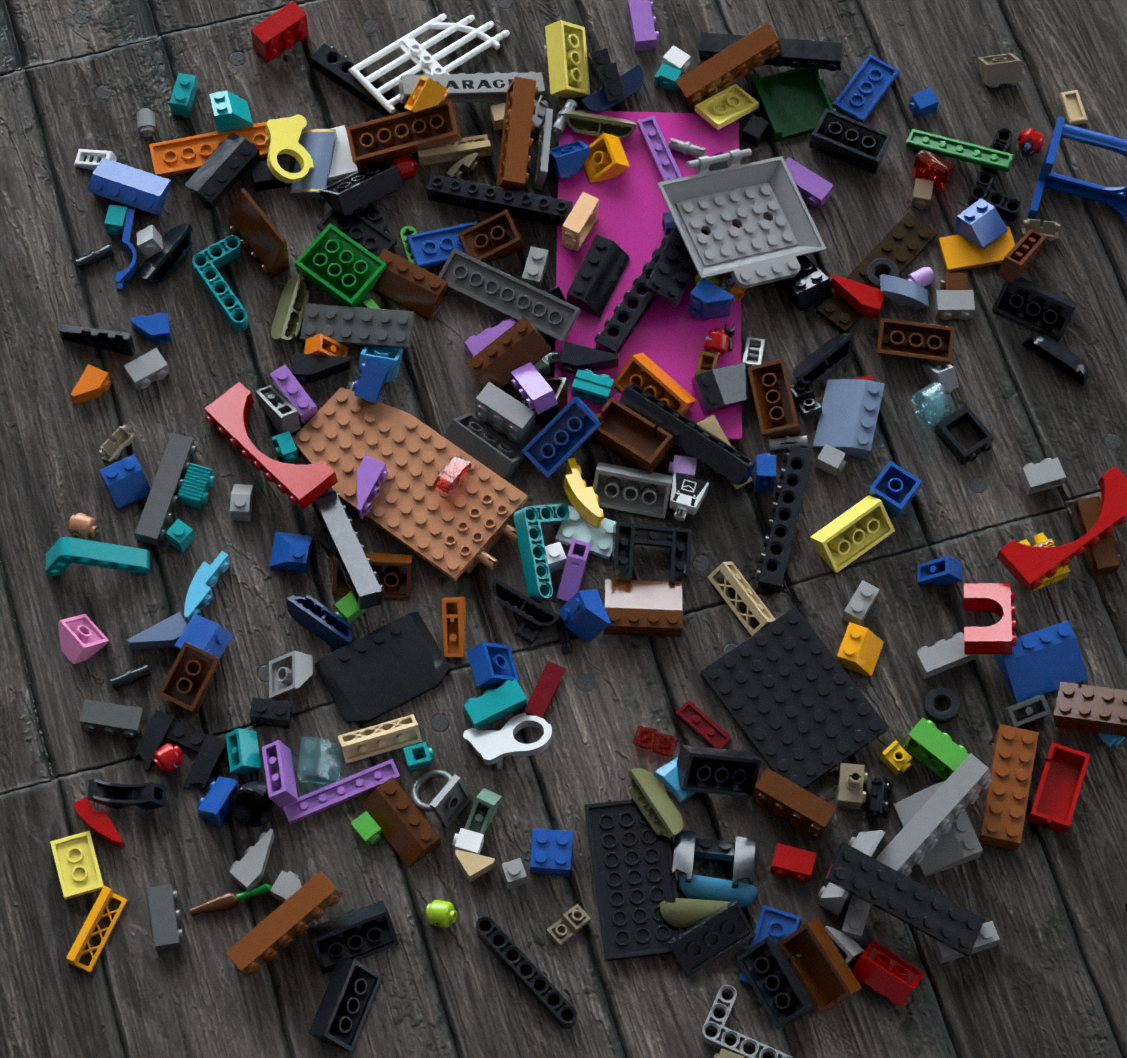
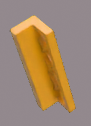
M103 886L66 957L69 964L89 973L92 972L128 899L114 894L111 888ZM111 899L121 902L118 909L109 911L108 905ZM109 916L111 921L109 927L100 930V920ZM100 934L101 943L91 948L89 943L91 937ZM90 953L92 957L89 966L79 963L81 956Z

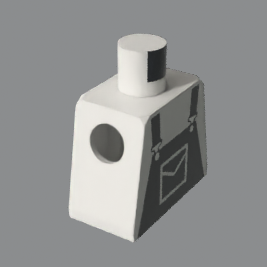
M674 473L669 508L676 510L674 514L675 519L684 521L686 514H696L707 494L709 482Z

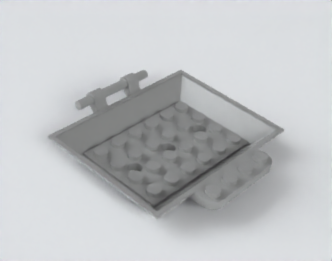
M750 148L730 150L725 154L711 157H697L696 160L686 162L687 169L696 167V175L657 183L700 278L703 279L730 272L735 284L743 289L795 277L800 271L797 256L826 250V246L783 157L780 156L741 165L742 157L752 155ZM727 161L728 168L709 171L711 164ZM763 216H768L770 221L765 220ZM732 223H737L740 228L734 227ZM701 230H706L708 235L703 234Z

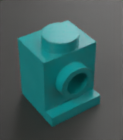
M662 63L655 75L654 86L658 87L660 85L667 90L675 91L678 88L675 80L681 77L682 71Z
M290 431L271 437L278 458L282 457L284 463H292L298 458L297 448Z
M426 742L403 748L409 772L432 765L431 759H434L432 748L427 747ZM418 756L423 757L422 759L416 760Z

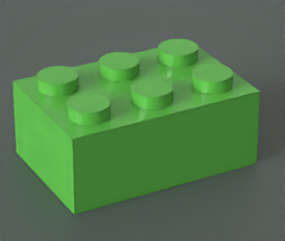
M924 718L910 731L903 746L904 749L944 781L950 777L969 755L962 745L954 743L947 733H942L932 721Z

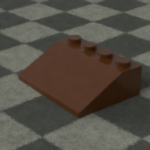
M242 189L229 216L230 226L228 228L232 235H237L240 239L241 246L249 250L252 260L260 264L263 274H268L273 279L290 268L287 242L247 191Z
M605 579L604 607L611 624L603 630V634L681 637L683 616L682 582L669 583V581Z

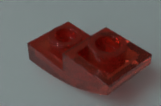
M455 456L440 472L433 483V487L449 494L460 485V477L471 469V462Z
M638 726L633 745L657 754L673 757L678 738L658 733L657 729Z

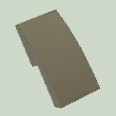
M475 152L459 160L448 170L446 177L461 179L463 173L469 176L472 171L475 172L480 164L479 154Z
M576 904L563 914L560 920L550 926L545 933L559 948L585 926L591 918Z

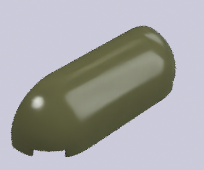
M578 111L565 112V120L568 126L574 132L600 137L607 133L617 136L621 140L630 136L637 125L636 122L622 118Z
M300 273L294 275L282 291L271 328V336L276 340L287 341L299 333L305 305L310 294L303 281L305 278Z
M631 769L627 776L630 777V788H628V791L653 830L658 835L668 838L677 835L683 828L682 816L657 778L645 769Z
M676 898L674 903L662 901L660 903V911L668 924L677 928L688 929L731 902Z

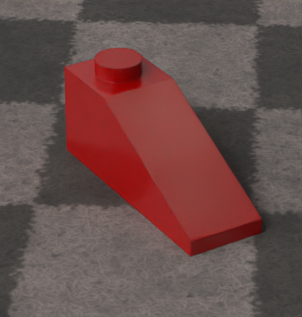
M833 274L830 285L839 295L865 316L878 318L885 298L881 289Z

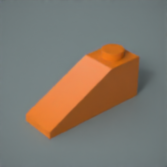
M446 597L442 599L444 657H464L465 597Z

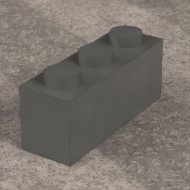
M84 699L79 722L81 728L89 732L98 730L103 731L107 735L117 733L122 734L126 738H134V736L140 737L145 714L143 708Z
M172 884L147 888L156 951L161 952L181 948L180 941H184L183 930L178 927V922L181 921L180 909L176 910L175 902H179L177 890H173Z

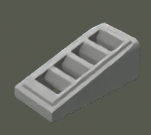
M747 337L742 361L746 369L747 367L762 363L765 339Z

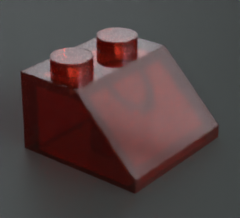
M923 149L916 155L911 175L919 179L934 181L933 186L944 190L954 173L956 165L952 164L949 160L936 156L933 152Z

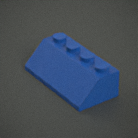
M103 157L91 175L87 191L153 214L161 215L171 180Z
M574 397L521 451L549 478L601 423L579 397Z

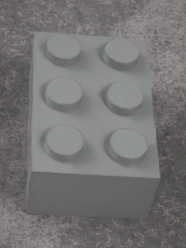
M489 382L476 397L477 418L482 422L492 425L493 429L497 432L506 434L512 442H518L522 445L535 429V411Z

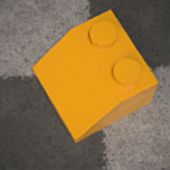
M421 75L404 108L417 112L439 105L440 102L445 100L448 88Z
M604 133L589 145L591 151L583 163L591 183L618 177L630 168L619 137Z
M849 622L836 660L846 669L872 677L884 642L868 628Z

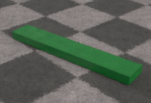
M916 129L911 130L906 141L907 147L1004 172H1009L1014 161V154Z

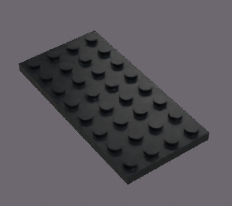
M633 799L585 804L584 810L604 960L614 961L673 954L666 942L682 933L683 928H677L668 924L660 911V903L662 901L674 903L675 899L678 898L675 875L672 876L673 858L670 838L658 835L653 830Z

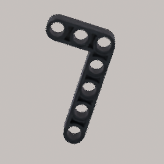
M1006 128L999 129L990 148L1007 153L1012 139V132ZM981 166L969 195V205L971 206L979 199H983L996 208L1002 219L1010 222L1015 221L1021 209L1020 201L992 190L991 187L999 170Z

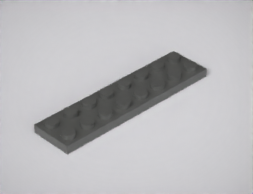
M454 248L438 277L448 281V288L517 321L525 316L537 331L562 343L565 342L581 313L580 308Z

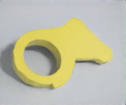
M299 114L287 118L269 119L265 127L267 133L265 145L269 146L268 168L278 180L285 183L300 182L307 175L308 171L314 168L311 155L298 142L301 131L307 125L305 117ZM280 154L293 156L298 160L301 171L289 173L283 170L277 162V156Z

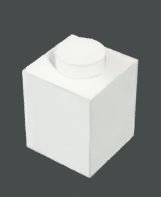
M673 45L663 56L662 63L681 70L683 74L687 73L691 67V56Z
M561 542L545 546L549 571L553 572L564 568L567 558Z
M461 828L459 834L455 833L452 845H455V850L479 855L484 842V835Z

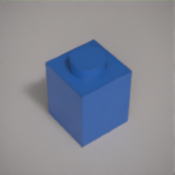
M928 88L911 96L909 108L912 113H915L917 118L937 111L939 100L933 90Z

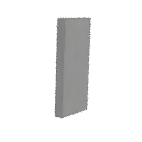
M549 108L545 110L539 132L534 187L542 190L548 172L553 109Z

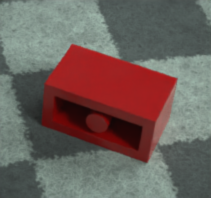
M777 843L770 871L780 877H794V880L799 882L809 881L816 853Z

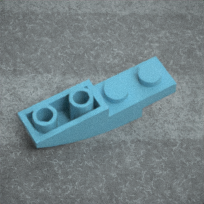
M221 551L211 565L204 561L196 572L189 586L185 601L184 617L187 624L194 614L200 616L202 608L208 606L212 601L213 595L210 587L217 583L218 576L222 572H226L230 566L227 553Z

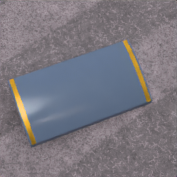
M308 129L301 131L299 144L311 155L314 168L310 169L300 182L291 183L290 196L325 200L319 190L327 187L329 184V174L337 136L336 129ZM298 160L295 161L293 173L301 171Z

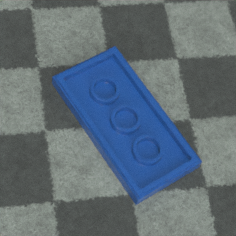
M869 54L834 101L832 107L844 115L864 123L898 77L900 71Z
M477 221L408 235L406 240L415 265L421 268L443 265L446 263L453 248L467 254L458 233L476 225Z
M763 905L755 928L756 936L752 938L750 948L768 936H778L779 940L782 941L798 929L801 917ZM742 971L739 981L751 985L744 971Z

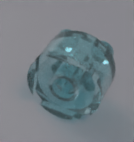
M938 382L927 385L911 396L917 408L916 414L918 418L927 421L931 426L936 425L955 411L951 396L949 394L945 395L943 392L945 388Z

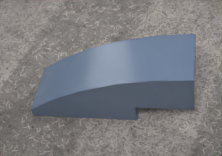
M885 274L880 275L881 292L899 306L907 304L916 311L929 307L927 289L903 278Z

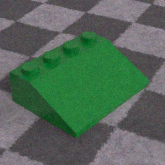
M331 223L294 262L298 274L300 273L306 280L342 306L359 307L365 301L387 267L385 262Z

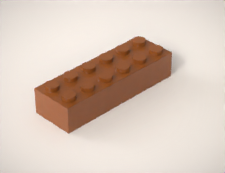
M767 22L675 81L689 106H695L702 102L704 98L717 94L720 88L733 84L736 78L746 76L752 68L762 66L768 58L778 56L782 50L780 41Z
M515 76L507 88L497 187L520 191L523 189L524 184L528 182L529 173H526V170L531 160L528 152L533 142V139L530 138V133L534 129L532 115H535L536 112L534 98L538 94L536 80Z
M451 100L440 102L439 105L417 112L406 111L346 127L352 160L357 167L462 140L455 106Z
M1002 724L999 725L996 731L990 765L993 778L991 779V785L986 789L978 835L980 843L1016 851L1021 844L1039 732Z
M320 871L226 952L227 955L246 975L256 974L266 960L269 962L277 956V951L282 946L285 948L293 942L292 938L296 934L305 932L309 928L308 924L310 922L320 919L325 914L324 910L329 906H335L340 901L339 897L342 894L328 877Z

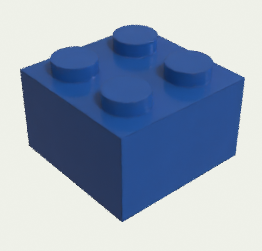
M889 461L869 488L867 496L870 495L880 499L885 510L899 518L918 493L922 481L892 461Z
M533 828L530 874L570 877L573 831Z

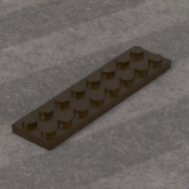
M907 213L846 279L869 285L865 276L866 269L869 263L877 258H887L893 261L898 267L900 276L930 244L937 233ZM878 269L875 275L880 279V275H889V272L885 269ZM835 290L832 292V296L827 298L816 311L817 314L842 333H847L863 315Z

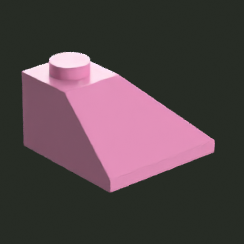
M86 614L70 617L58 622L61 651L73 664L86 661L109 642L108 638Z

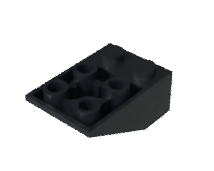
M805 255L797 256L800 271L795 277L778 281L790 301L800 311L832 296L829 278Z

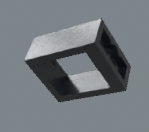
M966 404L938 422L934 430L936 435L962 465L966 462L971 463L981 452L986 453L989 451L994 440V436ZM965 419L983 439L967 451L963 449L949 432L950 429Z

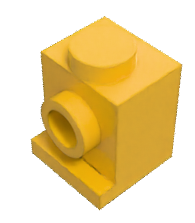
M897 740L888 746L880 757V760L896 775L901 771L903 773L906 772L912 765L910 763L912 757L898 744Z

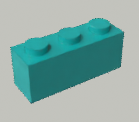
M516 679L513 681L507 680L500 687L494 690L489 689L478 698L468 699L464 704V713L471 726L480 729L526 706L527 698Z

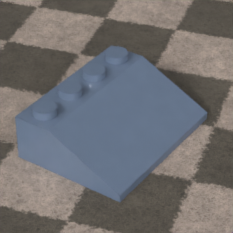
M827 379L822 402V413L819 416L813 448L822 450L826 443L846 453L848 456L868 460L885 383L871 380Z

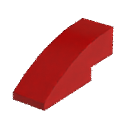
M86 796L72 804L74 811L91 831L112 845L121 849L125 847L121 836L103 808L95 812Z

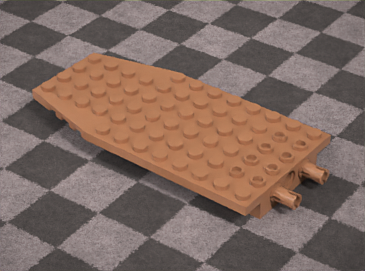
M340 387L293 438L296 448L310 464L324 461L335 471L338 482L333 487L336 493L339 492L341 500L357 512V469L364 456L386 463L388 477L385 482L381 483L379 494L376 498H373L371 509L368 514L365 513L364 517L454 581L464 571L469 574L479 562L490 570H494L493 565L496 567L499 560L492 557L488 552L503 535H506L515 543L518 542L516 529L512 526L514 524V513L528 500V495L410 413L379 401L377 404L354 396L353 391Z

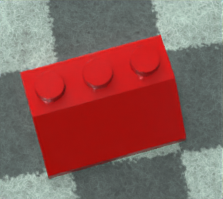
M874 940L867 946L852 969V973L859 982H864L874 992L884 995L891 1003L900 1007L904 1006L924 975V972Z

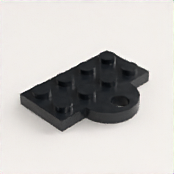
M368 204L367 207L358 208L351 215L347 216L335 213L331 209L317 224V229L322 232L331 223L376 257H379L383 249L391 251L397 244L396 239L384 232L387 227L386 214L376 205ZM372 213L379 214V217L373 219L369 215Z

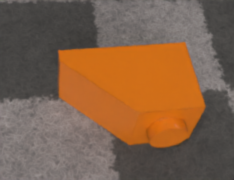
M320 333L306 339L304 354L347 357L348 347Z
M88 364L70 394L72 402L79 404L101 397L110 388L109 373Z

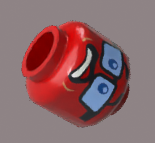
M1028 128L1026 131L1022 130L1017 138L1019 140V148L1031 155L1035 152L1039 153L1045 143L1043 134L1033 128Z

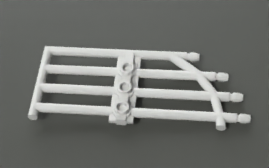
M440 14L348 69V71L390 114H393L396 111L393 106L401 102L400 94L389 101L382 94L397 86L401 75H415L420 71L430 75L449 74L450 71L491 46L498 50L501 47V44L498 42L508 37L510 32L504 30L491 38L484 32L494 26L493 21H489L476 29L466 26L475 19L474 15H469L457 23H440L447 18L445 14ZM429 29L444 30L422 44H419L414 39ZM456 31L467 33L466 36L432 56L426 51V49ZM476 37L485 41L445 67H442L437 62ZM397 48H400L405 53L367 77H364L359 72ZM409 59L416 64L413 68L378 89L371 84V82Z

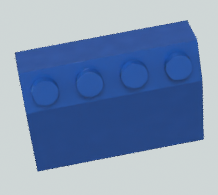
M1069 621L1016 638V646H1012V654H994L1016 703L1036 695H1046L1058 691L1060 682L1078 684L1088 680L1077 638Z

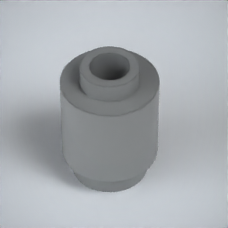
M143 108L136 114L137 127L141 136L149 137L154 135L156 130L155 113L148 108Z

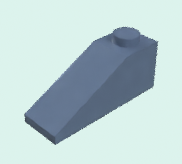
M180 612L127 639L131 650L174 647L187 624Z

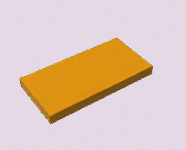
M1006 226L1007 232L985 249L979 248L959 234L940 237L938 243L946 271L953 272L1002 263L1004 257L1015 246L1010 226Z

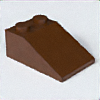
M507 209L458 233L467 255L482 262L507 257L526 248L516 222Z
M185 642L157 695L197 714L206 698L220 659Z

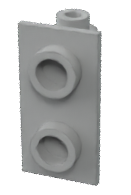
M542 95L534 99L536 112L535 115H532L534 129L531 133H536L540 128L542 119L537 116L543 118L545 110L549 108L547 101H541Z

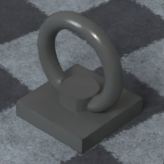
M431 770L422 774L414 782L411 789V799L414 805L422 811L434 812L441 825L446 828L449 827L472 799L462 779L455 774L452 776L444 770ZM432 778L445 779L447 784L430 804L420 800L419 790L427 780Z

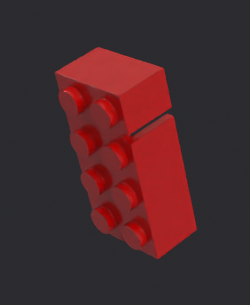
M1053 742L1051 743L1030 808L1028 822L1043 827L1045 824H1049V829L1066 833L1071 823L1090 754Z

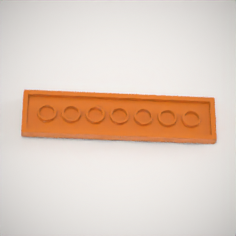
M267 122L253 124V127L221 133L216 131L149 144L155 175L167 177L197 171L232 132L246 138L259 149L260 157L258 159L268 157L269 146L265 145V138L267 136L265 127Z

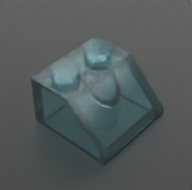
M302 736L297 772L298 781L332 784L339 781L342 757L341 746L323 738Z

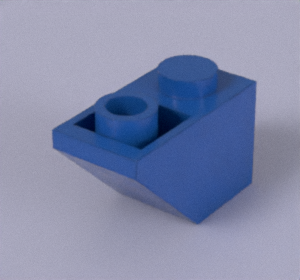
M156 313L149 316L138 315L130 318L132 329L151 343L172 342L168 313Z

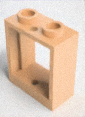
M582 192L562 226V244L566 248L579 251L598 219V198Z

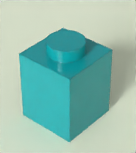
M109 204L104 222L107 233L123 235L127 207Z
M179 519L166 531L167 541L182 553L195 539L193 529Z

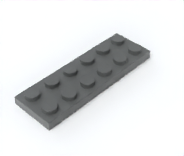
M306 303L300 339L301 341H306V339L321 333L341 344L410 349L415 313L414 311Z

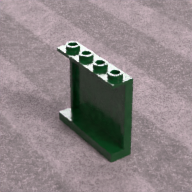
M796 68L760 78L758 73L751 75V89L756 100L759 102L763 118L769 122L768 130L774 143L812 133L825 108L837 112L831 105L829 93L827 94L825 91L824 80L819 77V69Z

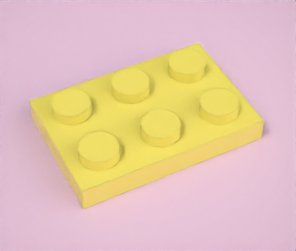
M734 84L695 105L694 111L719 130L758 109L759 102L737 84Z
M90 830L50 841L65 900L102 890L104 884Z

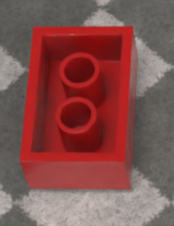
M292 1L251 29V36L255 52L268 63L276 59L285 50H289L298 41L304 40L308 35L307 15Z

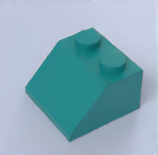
M229 91L209 94L217 133L253 127L247 101Z

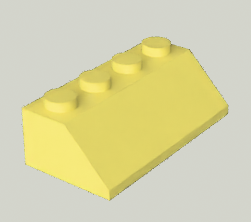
M562 20L545 26L550 94L561 98L589 96L590 84L585 27Z
M868 495L810 538L817 553L835 573H838L895 532V529L882 501Z

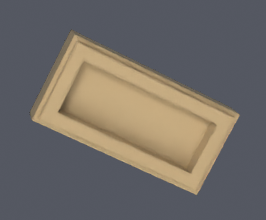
M1078 90L1060 93L1059 97L1069 125L1087 123L1088 119Z

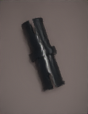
M107 244L96 251L91 250L89 254L75 261L79 269L82 270L92 264H99L101 260L114 255L111 246Z
M145 664L133 670L128 669L126 673L110 678L114 690L151 676L148 665Z

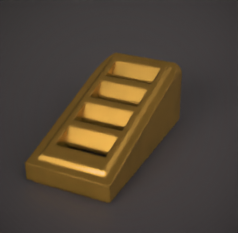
M700 350L695 375L708 371L700 369L701 366L711 368V370L715 369L719 354ZM702 359L713 361V364L704 363Z

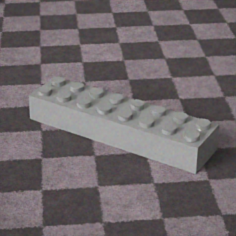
M970 753L877 856L876 860L908 877L912 872L911 868L915 864L918 865L925 858V852L937 845L939 842L938 838L942 834L948 833L952 828V822L964 815L966 811L964 809L969 804L975 803L979 797V792L982 789L986 790L991 785L993 776L990 769Z

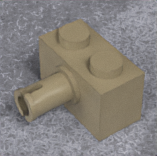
M840 764L836 807L860 809L862 803H865L866 791H863V784L867 783L868 775L867 772H864L865 765Z

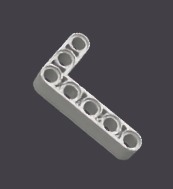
M724 985L720 988L702 1029L701 1038L704 1043L719 1050L722 1048L745 1056V1058H763L762 1056L767 1054L772 1056V1058H793L725 1027L735 1003L737 992L731 985ZM729 993L731 994L732 999L725 1000L723 999L722 994ZM721 1011L724 1017L718 1019L714 1016V1012ZM712 1029L716 1032V1036L709 1037L705 1031ZM726 1038H732L734 1039L735 1044L729 1046L725 1043L724 1040ZM751 1046L754 1049V1053L747 1054L743 1048Z

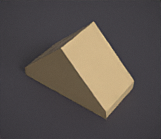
M455 850V860L469 882L492 870L495 866V858Z

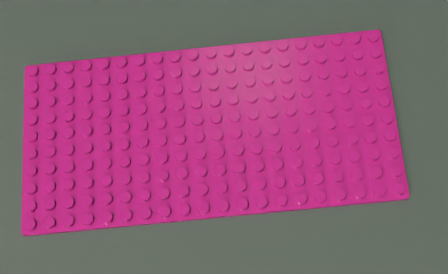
M574 110L627 119L636 123L638 120L654 115L667 145L671 142V138L684 142L690 141L693 145L706 148L704 156H712L719 152L725 154L730 150L739 149V119L717 130L698 113L593 112ZM566 124L562 134H559V146L578 140L589 146L599 137L576 133ZM637 125L630 136L620 140L630 168L618 177L591 183L584 164L577 174H573V177L569 179L558 177V199L572 201L573 207L582 192L599 199L598 219L579 251L570 250L562 244V227L557 226L556 287H560L565 299H567V292L596 234L614 241L630 256L601 317L599 318L581 310L565 340L568 343L595 349L596 342L594 340L599 331L602 332L604 330L606 320L609 317H613L617 304L623 302L626 291L632 289L635 278L643 273L642 269L645 263L651 261L654 250L656 248L659 249L662 245L661 241L664 237L662 216L663 213L670 211L657 183L663 181ZM670 149L682 177L697 174L696 167L686 168V162L696 160L697 157L689 154L686 156L682 152ZM732 223L734 227L740 228L737 223ZM695 269L676 308L658 297L655 299L618 354V367L592 372L600 376L606 374L615 381L632 355L644 353L697 400L685 417L697 424L714 414L727 439L740 440L742 438V403L704 415L691 380L695 376L700 350L707 352L704 349L706 334L709 331H714L715 328L724 330L725 324L728 330H732L733 324L735 325V334L732 337V351H727L726 354L718 357L715 369L741 363V299L733 302L732 313L728 317L709 320L694 317L688 309L690 293L696 287L694 279L697 269ZM727 273L720 274V275H719L720 280H721L722 276H724V275L727 274ZM620 320L619 322L625 323V322H627V321H625V320ZM610 334L611 337L617 336L616 334ZM555 339V351H559L561 356L564 343ZM702 359L704 363L713 364V361ZM556 362L554 377L568 379V404L576 397L571 395V387L576 374L564 373L562 370H559V362ZM701 366V367H700V369H704V370H708V371L711 370V368H708V367H704V366ZM614 385L610 398L619 402L623 393ZM580 398L595 416L601 413L603 404Z

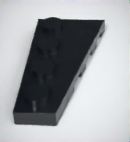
M61 324L59 332L62 340L131 357L134 355L135 347L131 333Z

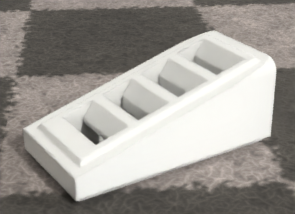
M79 149L74 165L95 170L99 164V159L102 160L104 157L116 161V156L112 151Z

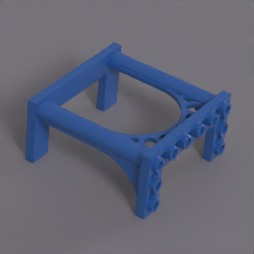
M1058 116L1038 176L1027 218L1035 219L1043 188L1045 187L1104 203L1113 208L1122 217L1127 227V185L1122 187H1105L1051 172L1060 137L1111 150L1127 157V140L1064 124L1066 118Z

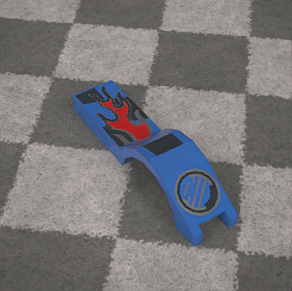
M127 209L122 237L123 249L133 257L132 262L123 271L116 272L115 283H117V290L121 291L136 275L139 268L137 252L133 246L137 220L135 209Z

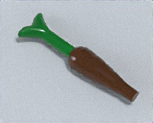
M263 884L257 888L237 894L235 892L221 894L198 906L189 908L191 916L233 908L238 905L239 901L270 893L273 885Z

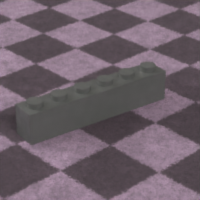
M171 433L135 531L137 541L159 546L161 540L164 541L167 531L166 526L167 523H171L173 506L176 507L178 504L177 495L191 463V456L194 457L196 454L197 446H195L193 438Z

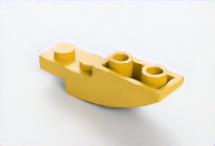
M575 458L567 459L566 475L563 484L566 495L576 511L596 529L600 528L601 520H604V513L602 508H599L598 495L594 493L592 486L586 487V482L581 477V467L577 465Z

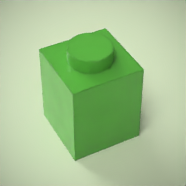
M349 592L334 604L335 613L349 624L365 612V609L359 610L352 592Z
M367 811L350 823L352 831L366 847L369 844L374 845L380 840L382 835L381 828Z

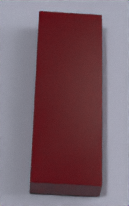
M550 661L547 662L524 709V713L529 716L544 717L566 672V668Z
M690 700L675 713L677 718L711 748L724 749L732 741V737Z

